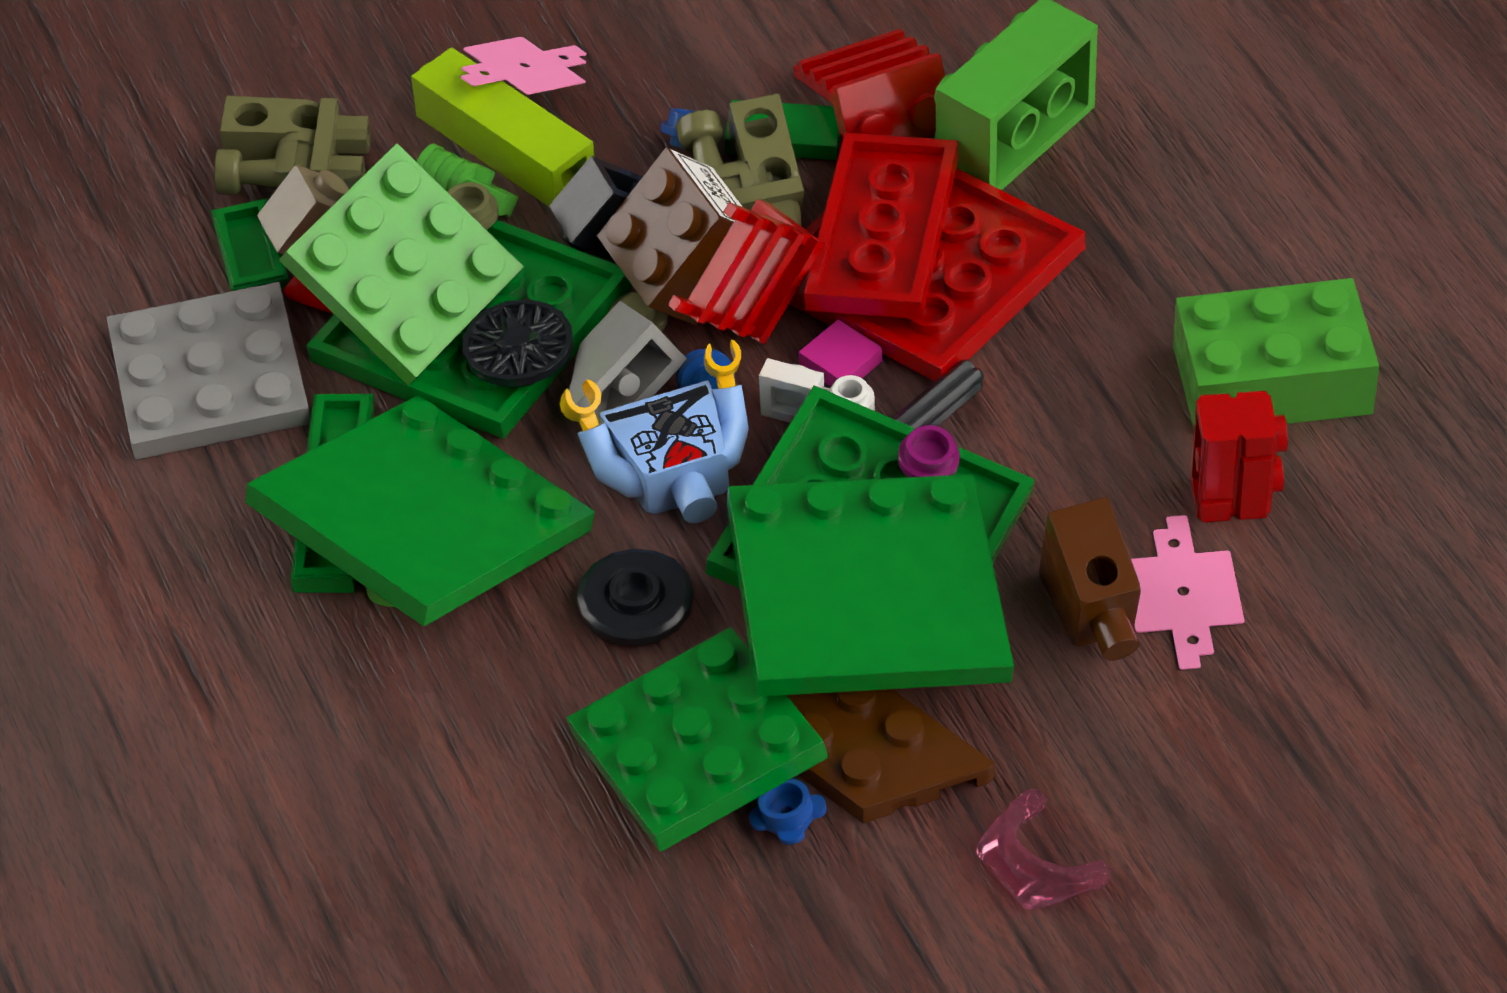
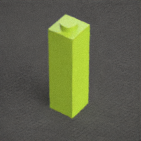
M453 47L433 61L423 65L419 71L411 76L416 116L548 207H550L549 205L589 157H595L592 140L505 82L497 81L471 86L461 79V75L467 74L461 68L476 63ZM480 71L483 75H489L487 72Z

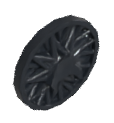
M529 299L505 301L484 310L470 322L463 335V356L472 373L487 383L506 387L532 385L551 377L566 364L573 350L572 326L563 312L548 303Z
M629 549L611 553L595 562L581 578L577 593V604L584 624L596 636L613 644L641 646L660 642L677 632L690 616L694 599L693 587L688 572L675 559L655 550Z

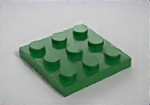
M731 627L566 717L572 735L659 852L666 850L828 758L824 741L787 695L756 696L750 651Z

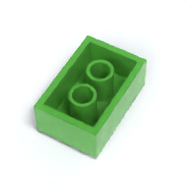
M1038 0L1027 11L1018 13L1012 19L1009 26L990 43L982 44L974 56L954 74L950 73L941 80L934 95L936 103V133L934 139L958 140V169L1003 190L1095 108L1098 25L1052 0Z
M1353 278L1176 298L1173 349L1193 428L1195 425L1196 400L1199 399L1200 395L1228 393L1231 398H1235L1239 392L1266 391L1268 395H1271L1274 414L1284 415L1287 424L1374 413L1379 363Z

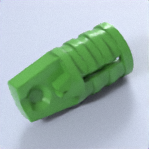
M430 144L422 151L416 162L447 192L452 187L461 183L474 182L481 184L495 197L499 210L498 215L511 217L519 197L492 184L495 171L476 162L472 163L465 158L458 157V155L452 152L445 151L443 147L437 144Z

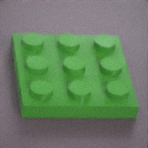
M397 143L279 259L297 279L407 385L442 352L524 267Z

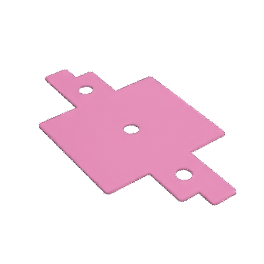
M516 37L463 48L465 52L481 62L480 64L461 68L467 74L461 75L460 78L471 86L506 80L523 93L530 95L586 82L567 68L586 64V61L580 58V56H586L587 53L575 45L542 51L524 37ZM559 56H566L569 59H562ZM524 63L527 64L529 67H523L520 64ZM480 71L487 72L489 75H483Z
M1186 515L1170 516L1166 518L1168 529L1153 531L1158 557L1131 559L1141 588L1134 626L1137 633L1172 630L1179 669H1198L1201 667L1199 656L1214 654L1209 627L1243 624L1245 620L1231 552L1227 550L1195 553L1188 517ZM1170 540H1177L1180 545L1173 548L1168 545V542ZM1185 587L1189 590V593L1187 595H1180L1177 590ZM1195 636L1199 641L1196 644H1190L1187 642V638Z

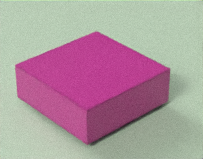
M839 319L798 352L799 365L824 373V383L830 387L837 379L843 376L854 375L864 378L883 362L881 346Z

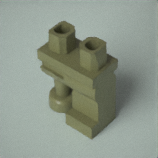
M779 93L729 103L727 131L732 149L736 151L738 161L723 164L716 146L724 134L717 112L713 110H698L684 115L676 122L675 129L681 147L693 151L695 160L713 167L744 208L751 210L757 199L772 204L801 226L804 188L798 173ZM754 114L769 115L767 118L745 122L749 116Z
M226 95L220 127L222 149L217 150L215 158L216 192L221 195H237L242 190L243 184L274 187L277 189L295 165L319 173L321 170L330 171L341 178L348 186V189H350L365 175L364 156H340V153L369 154L371 143L369 116L340 115L338 98H321L319 104L306 99Z

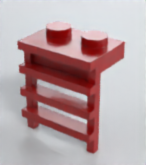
M901 29L800 60L798 65L792 66L794 76L834 105L841 142L845 133L917 138L935 136L936 103L934 95L937 86L945 77L942 58L937 52L930 54L929 48L925 44L917 46L914 37L905 38L904 31Z
M757 199L752 209L749 210L729 202L723 213L734 219V223L690 297L685 299L673 295L668 306L677 312L689 315L699 323L704 324L707 321L718 329L725 331L728 328L739 336L745 337L749 335L756 341L765 344L825 243L770 203Z

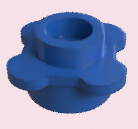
M792 778L758 797L759 807L754 808L750 812L749 821L754 830H768L778 835L781 843L793 845L804 839L805 831L814 819L824 816L827 806L825 799L821 795H810L807 786L803 782Z

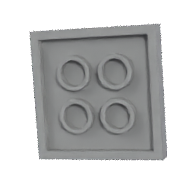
M279 282L107 317L135 460L310 424L309 407Z

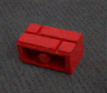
M1266 391L1239 392L1235 398H1231L1228 393L1200 395L1199 399L1196 400L1191 486L1196 515L1202 523L1230 521L1231 517L1235 515L1239 520L1267 518L1268 513L1271 512L1272 493L1283 492V464L1281 456L1276 455V452H1287V423L1284 415L1274 414L1271 395H1268Z

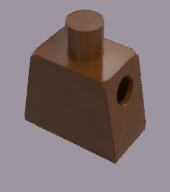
M1108 497L1048 512L1039 575L1072 644L1084 646L1097 642L1103 658L1108 661L1119 660L1131 655L1139 647V642L1133 629L1141 588Z

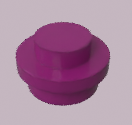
M934 425L920 426L911 431L902 440L898 451V464L907 477L954 475L960 460V452L952 435L945 429Z

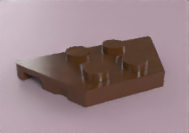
M893 689L787 695L822 738L828 755L827 759L798 776L863 824L892 815L895 810L904 806L917 807L939 800L940 789L972 779L976 787H980L994 779L995 763Z

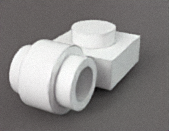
M767 358L759 374L761 415L791 423L814 385L875 411L874 391L864 379L858 376L847 375L840 377L830 388L824 387V373L801 365L788 364Z

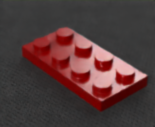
M857 133L844 134L818 239L825 243L809 270L803 293L805 311L910 319L923 318L959 160L958 140Z

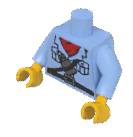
M731 340L730 350L733 362L727 366H720L713 361L710 343L705 350V369L711 376L716 378L718 388L712 389L707 380L600 412L601 423L598 422L594 412L601 402V392L596 383L591 380H585L582 384L584 395L589 401V407L585 408L575 405L570 391L566 389L560 400L561 412L571 421L580 423L582 431L577 434L597 480L627 498H636L647 513L658 514L679 507L684 520L688 523H700L713 516L717 510V502L714 496L724 494L728 490V470L740 463L749 430L742 385H735L734 373L737 371L741 360L739 345L734 340Z

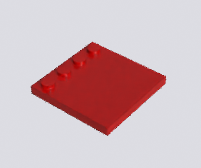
M956 168L922 319L805 311L803 293L809 271L789 304L829 326L837 319L841 320L881 346L882 354L936 381L959 361L969 360L1086 249L1085 231ZM824 212L805 228L817 238Z

